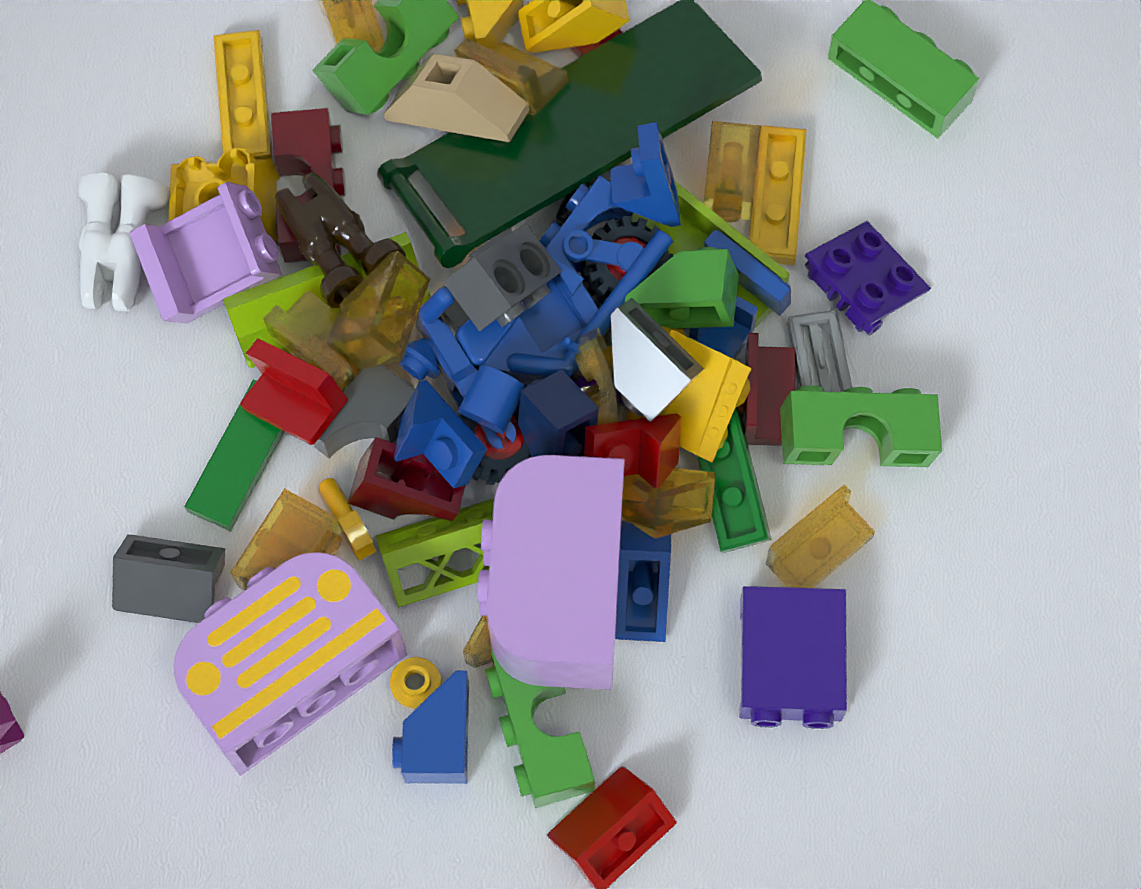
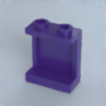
M743 586L740 598V619L742 621L741 703L739 718L751 719V725L757 727H777L782 725V720L803 721V727L811 729L831 728L834 726V722L842 721L847 711L846 589Z

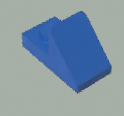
M658 123L639 125V147L631 148L633 163L614 167L610 171L612 201L620 208L669 227L680 226L678 189Z
M420 381L400 419L394 460L401 461L424 454L453 488L467 485L487 448L428 381Z

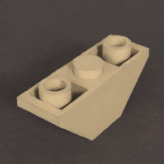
M432 54L403 84L384 112V117L386 121L510 142L530 109L528 102L477 61Z

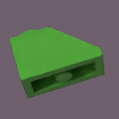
M703 247L693 251H679L625 296V302L633 298L661 327L665 326L670 329L733 327L739 274L728 249Z

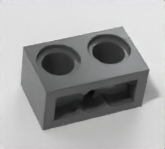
M526 223L476 255L443 281V283L480 332L495 320L498 321L501 327H504L524 311L538 303L552 292L547 283L562 271Z

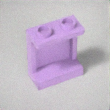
M225 182L218 186L220 195L161 226L143 224L129 232L163 321L188 324L223 306V298L270 282L283 275L277 262L279 259L277 245L271 236L266 233L260 218L262 214L261 204L257 196L247 186Z

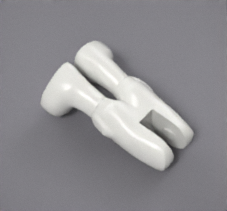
M88 174L79 179L78 186L79 198L87 203L88 223L83 228L78 243L79 250L81 251L80 291L82 306L90 310L99 309L103 299L105 282H113V307L116 311L127 312L133 305L142 268L129 232L145 223L148 212L164 208L168 201L169 188L161 182L138 175H123L122 183H120L112 174ZM121 197L120 226L116 233L112 234L111 221L113 210Z

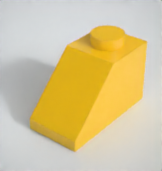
M532 0L517 11L525 51L530 53L595 44L630 21L626 0Z

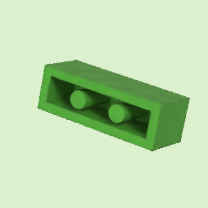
M864 0L834 32L831 38L828 53L829 60L937 139L941 137L973 100L980 78L973 73L972 69L965 62L959 59H952L938 49L934 41L926 34L915 32L902 23L898 16L886 6H879L872 0Z

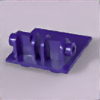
M868 221L807 252L804 256L808 260L805 263V268L809 271L807 277L813 280L825 294L827 293L826 297L829 301H833L841 295L836 308L839 311H843L849 307L845 313L847 318L855 325V329L858 332L865 331L869 336L874 334L883 325L882 318L924 295L931 289Z

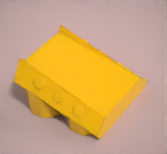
M238 147L226 150L218 161L207 162L199 156L185 158L181 163L171 164L168 222L220 195L218 186L225 182L247 186L253 191L261 204L262 214L260 218L265 231L274 242L278 241L276 234L275 194L277 193V181L280 180L272 158L256 159L245 149Z
M663 326L662 328L704 370L658 416L679 414L682 417L680 447L713 463L717 451L722 448L728 436L727 426L735 407L743 404L750 392V381L747 377L751 368ZM629 410L626 420L641 419L646 417L636 415L631 410Z

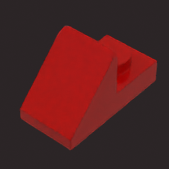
M674 413L657 416L651 422L647 418L586 426L584 457L624 459L623 477L638 474L654 489L660 488L679 462L682 417Z

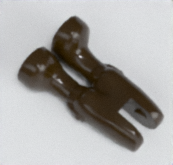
M311 171L302 177L304 187L311 197L310 201L301 205L288 188L279 190L275 194V200L285 222L299 243V252L309 262L319 266L324 275L320 284V292L323 299L331 308L349 307L360 302L366 296L367 286L361 274L342 259L336 249V245H341L348 250L365 279L375 290L384 287L395 277L405 263L406 253L397 242L389 238L377 242L370 240L365 233L360 215L351 210L324 179Z

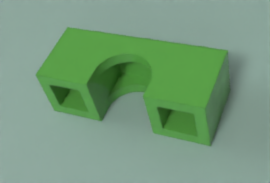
M378 0L373 6L384 18L387 26V37L383 47L375 53L366 40L342 38L312 71L346 112L369 115L378 111L386 104L389 99L388 93L397 83L407 79L418 69L420 65L419 60L430 48L441 44L448 37L450 26L459 16L447 0Z
M810 385L790 391L780 407L783 464L832 465L844 449L843 430L851 428L863 430L874 438L879 448L880 466L929 467L942 452L938 394H921V391L915 388H902L892 393H873V390L868 387H852L843 392H824V388Z
M491 650L494 666L486 668L485 673L493 699L501 696L504 699L508 715L499 717L506 745L507 747L514 745L518 747L522 764L513 766L521 797L531 794L535 808H539L593 792L595 790V780L580 731L564 736H550L539 730L533 721L537 707L547 699L566 694L565 687L535 686L518 681L500 666L493 650Z

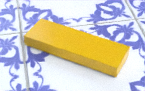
M260 30L213 35L223 153L228 149L241 147L256 159L272 158Z
M760 125L749 240L778 264L795 265L807 129Z

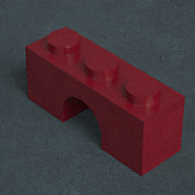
M319 108L271 113L273 156L279 176L298 175L304 177L312 171L324 179L340 197L346 196L344 169L336 168L335 154L343 153L342 131L340 125H332L329 109ZM307 191L296 196L301 205L311 200ZM276 202L278 244L284 263L308 261L299 252V243L285 222ZM336 245V249L341 256V245Z

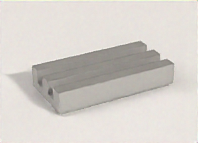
M837 310L789 316L787 324L791 344L795 348V365L800 387L812 385L801 326H808L819 386L824 388V392H832L819 324L827 323L840 392L852 388Z

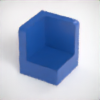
M737 296L733 327L690 328L689 338H693L699 343L736 360L747 342L748 333H753L755 329L758 308Z

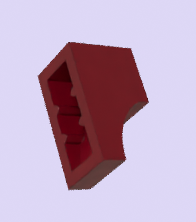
M375 437L359 460L347 504L393 520L400 515L417 514L433 516L452 522L459 513L466 485L453 488L424 454L395 461L396 444Z

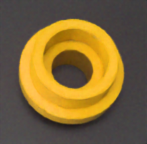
M420 657L403 660L394 668L390 677V689L394 698L399 704L410 709H416L441 685V676L437 667L429 660ZM413 674H420L425 678L424 685L417 690L409 689L406 686V680Z

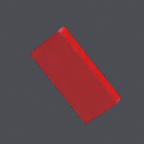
M257 338L246 354L262 375L242 399L240 405L253 416L309 445H314L346 404L348 398L329 373Z
M620 767L560 821L547 836L558 849L572 860L594 889H607L673 828L677 821L653 788L627 768Z

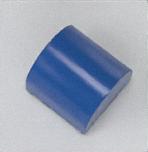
M481 365L457 413L503 435L520 402L521 390L526 387L517 379L496 368Z

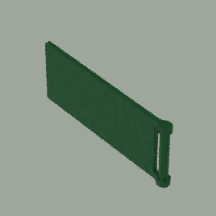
M679 0L517 93L528 102L530 110L510 142L449 132L407 157L390 159L381 164L377 171V177L386 189L394 191L435 247L434 255L444 268H453L462 263L474 248L578 189L582 183L590 182L631 158V148L639 147V125L657 122L662 139L760 83L762 81L761 71L695 0ZM417 170L420 172L465 234L460 236H450L408 180L411 174Z

